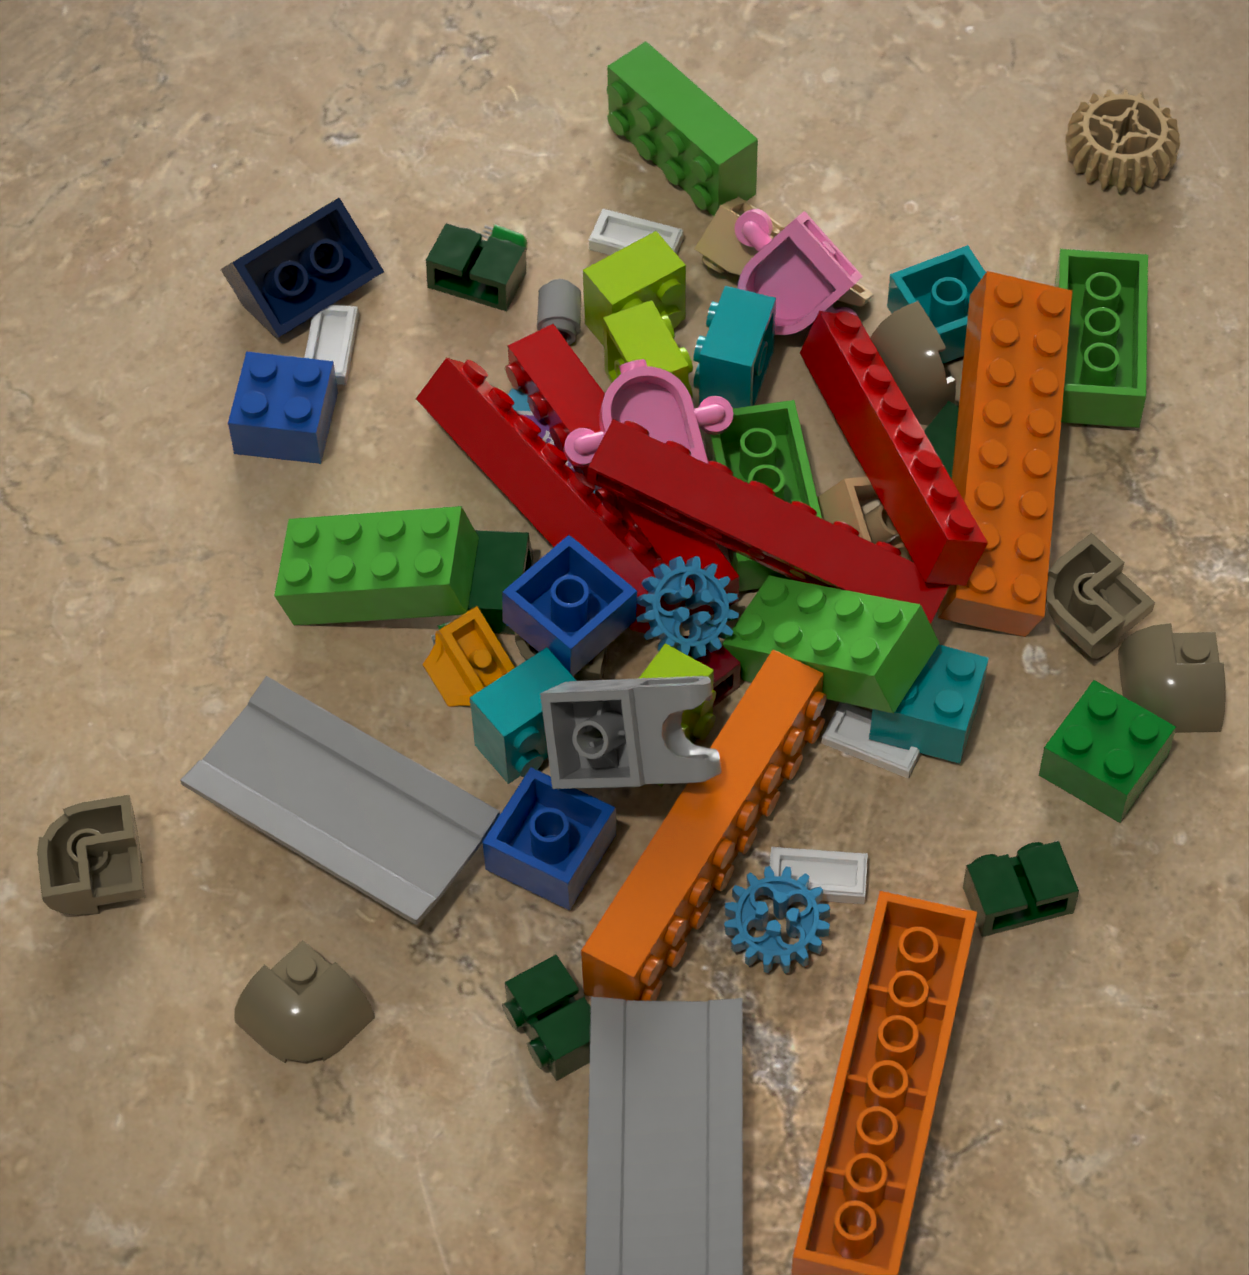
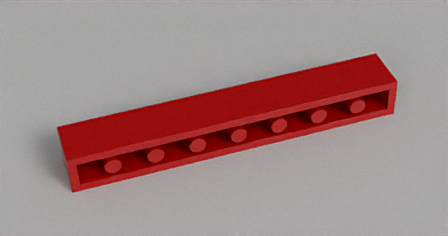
M819 311L800 351L802 359L925 583L966 586L988 544L985 536L877 351L861 320L857 315L845 311L838 313Z
M554 324L507 345L509 364L505 366L507 377L516 390L521 388L527 395L529 408L537 420L544 419L550 427L551 438L558 449L564 451L565 440L575 429L587 428L595 433L601 431L599 416L605 393ZM573 465L575 472L587 478L588 466L578 467ZM594 484L596 487L595 495L601 501L610 503L623 515L621 522L628 530L636 531L651 544L652 547L649 552L657 560H662L669 564L670 560L681 556L686 565L688 559L697 556L700 557L701 569L714 563L717 565L714 575L717 579L726 576L730 578V582L724 587L726 594L735 593L738 596V599L729 603V606L739 601L740 576L714 541ZM686 578L685 585H690L693 594L695 583L692 579ZM685 600L679 607H686ZM709 605L689 609V616L701 611L708 612L710 616L714 614L713 609Z
M446 357L415 399L553 547L570 535L637 590V597L648 594L649 592L641 585L642 581L648 577L656 578L653 572L656 566L664 563L669 567V564L662 560H657L649 552L652 546L642 535L625 527L621 522L623 515L617 508L606 501H601L593 493L596 489L593 483L587 481L584 475L573 472L566 465L568 460L560 449L543 441L539 436L541 429L526 416L519 415L512 408L515 404L513 399L499 388L492 387L485 380L488 374L481 366L468 359L463 363ZM661 596L660 605L666 611L677 609L683 602L669 605L664 601V596ZM637 604L636 617L646 613L645 606ZM637 618L629 626L632 631L646 633L651 628L648 622H637Z
M615 419L611 421L588 466L587 481L795 581L920 604L930 624L932 623L949 585L925 583L915 563L901 557L902 553L896 547L882 541H877L874 544L859 537L858 530L844 522L835 521L832 524L818 517L817 512L805 503L792 501L790 504L774 496L775 492L763 483L757 481L744 482L732 476L733 472L719 462L708 461V463L700 461L691 456L689 449L677 442L666 441V443L654 439L649 436L647 429L635 422L625 421L623 424Z

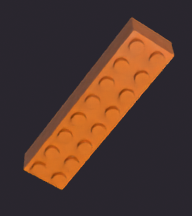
M987 271L970 294L952 481L988 544L966 586L949 585L939 606V619L1026 637L1045 617L1072 290Z
M774 649L771 651L710 747L715 748L719 752L722 772L705 782L687 783L583 946L581 958L583 993L589 997L624 999L626 1001H656L663 985V981L660 979L667 967L675 968L679 964L687 946V942L684 941L692 927L698 930L703 925L711 907L708 901L715 890L722 892L729 883L734 871V865H732L734 859L739 852L746 854L750 849L757 834L755 826L761 816L768 817L773 812L780 797L778 789L785 778L792 780L797 773L803 755L800 753L806 743L814 744L821 734L825 719L820 716L827 699V695L822 693L824 673Z
M884 891L879 892L793 1253L791 1275H899L977 916L976 911Z

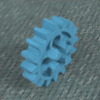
M680 556L670 560L669 567L664 563L656 566L653 569L656 578L648 577L642 581L641 585L649 593L637 597V604L645 606L646 613L636 618L637 622H648L651 627L644 635L646 640L654 637L660 639L657 651H660L666 643L686 655L690 651L692 658L698 659L706 655V649L710 652L719 650L722 647L719 638L725 639L732 636L734 632L726 625V622L739 617V613L729 609V603L738 599V596L735 593L726 594L724 587L728 585L730 578L726 576L717 579L714 576L717 569L716 564L712 563L701 569L700 557L695 556L688 559L685 565L684 560ZM686 578L692 579L695 583L693 594L690 585H685ZM661 596L665 597L663 599L669 605L685 600L686 607L666 611L660 605ZM709 605L714 611V618L711 620L710 614L706 611L689 616V609ZM681 623L685 631L689 630V637L687 639L679 632Z
M787 866L784 868L781 876H774L771 867H765L764 878L758 880L751 872L746 875L748 888L744 889L735 885L732 888V897L736 902L725 904V915L731 918L724 922L725 934L736 935L731 941V949L733 952L746 949L745 964L748 966L757 959L763 960V970L765 973L770 972L773 963H780L783 972L789 973L790 961L795 959L803 967L807 966L809 959L807 951L810 950L820 954L823 950V942L819 937H828L830 933V924L823 921L830 917L829 904H818L823 899V889L817 887L808 890L809 875L805 873L797 881L791 879V867ZM767 895L772 898L773 914L778 919L786 917V932L789 937L796 938L797 936L799 938L797 943L790 945L782 940L780 923L777 920L769 922L768 906L762 901L757 903L755 900L758 896ZM794 902H801L806 906V909L802 912H799V909L796 908L788 910L789 906ZM753 927H756L758 931L766 929L765 934L761 937H752L748 934V931Z

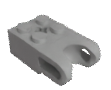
M708 676L566 681L540 693L552 789L641 787L644 784L705 782L722 772L719 752L715 748L695 746L685 737L681 727L684 710L694 709L704 701L713 699L711 680Z

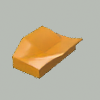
M478 606L470 609L435 632V644L423 662V667L448 707L470 706L471 696L515 668Z

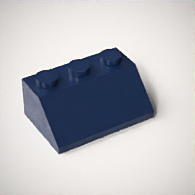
M340 198L328 203L220 269L243 307L276 339L384 272Z

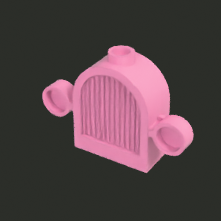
M751 209L737 219L735 223L737 239L742 244L754 247L758 251L743 268L739 277L738 289L776 298L775 335H790L805 329L815 321L819 311L833 313L845 311L857 315L850 308H833L832 304L863 276L805 211L773 239L770 237L773 228L772 221L764 211Z
M645 359L634 360L619 366L621 375L611 383L605 393L599 416L601 431L595 433L587 428L575 429L567 436L564 444V454L571 464L578 467L589 466L611 421L615 419L623 424L625 421H632L647 429L650 437L666 443V441L677 442L689 449L692 457L708 463L700 429L710 435H718L725 432L733 420V408L725 398L710 396L704 399L698 408L694 409L687 388L675 375L661 368L647 366Z

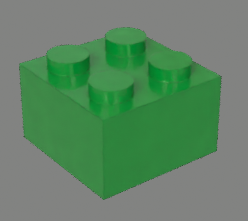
M1093 680L1045 745L1039 776L1121 823L1169 756L1176 726Z

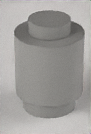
M555 279L539 289L537 331L554 324L569 345L574 343L576 335L580 332L582 293L577 286L568 280Z

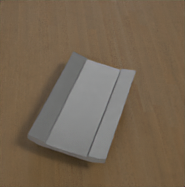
M268 676L264 678L252 695L248 705L205 757L199 760L180 780L181 785L415 925L433 909L481 846L500 816L499 810Z
M591 997L585 1275H743L742 998L709 1001H626L624 999Z

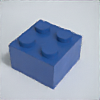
M246 351L228 420L234 454L321 464L338 395L334 362Z
M568 535L502 591L503 622L538 652L547 647L569 673L574 676L636 621L637 590L573 537Z
M531 767L482 842L485 870L570 911L616 836V807L576 788L552 789L551 776Z

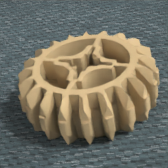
M1125 88L1121 94L1115 95L1108 89L1104 98L1093 93L1089 102H1080L1076 112L1072 113L1068 123V130L1066 131L1065 143L1068 161L1074 162L1075 173H1086L1087 183L1096 180L1100 181L1102 190L1108 185L1116 186L1119 194L1126 186H1130L1137 193L1142 183L1152 188L1157 178L1165 179L1169 169L1173 168L1177 161L1181 138L1178 132L1177 120L1171 118L1170 108H1159L1158 98L1146 100L1143 91L1137 96L1129 95Z

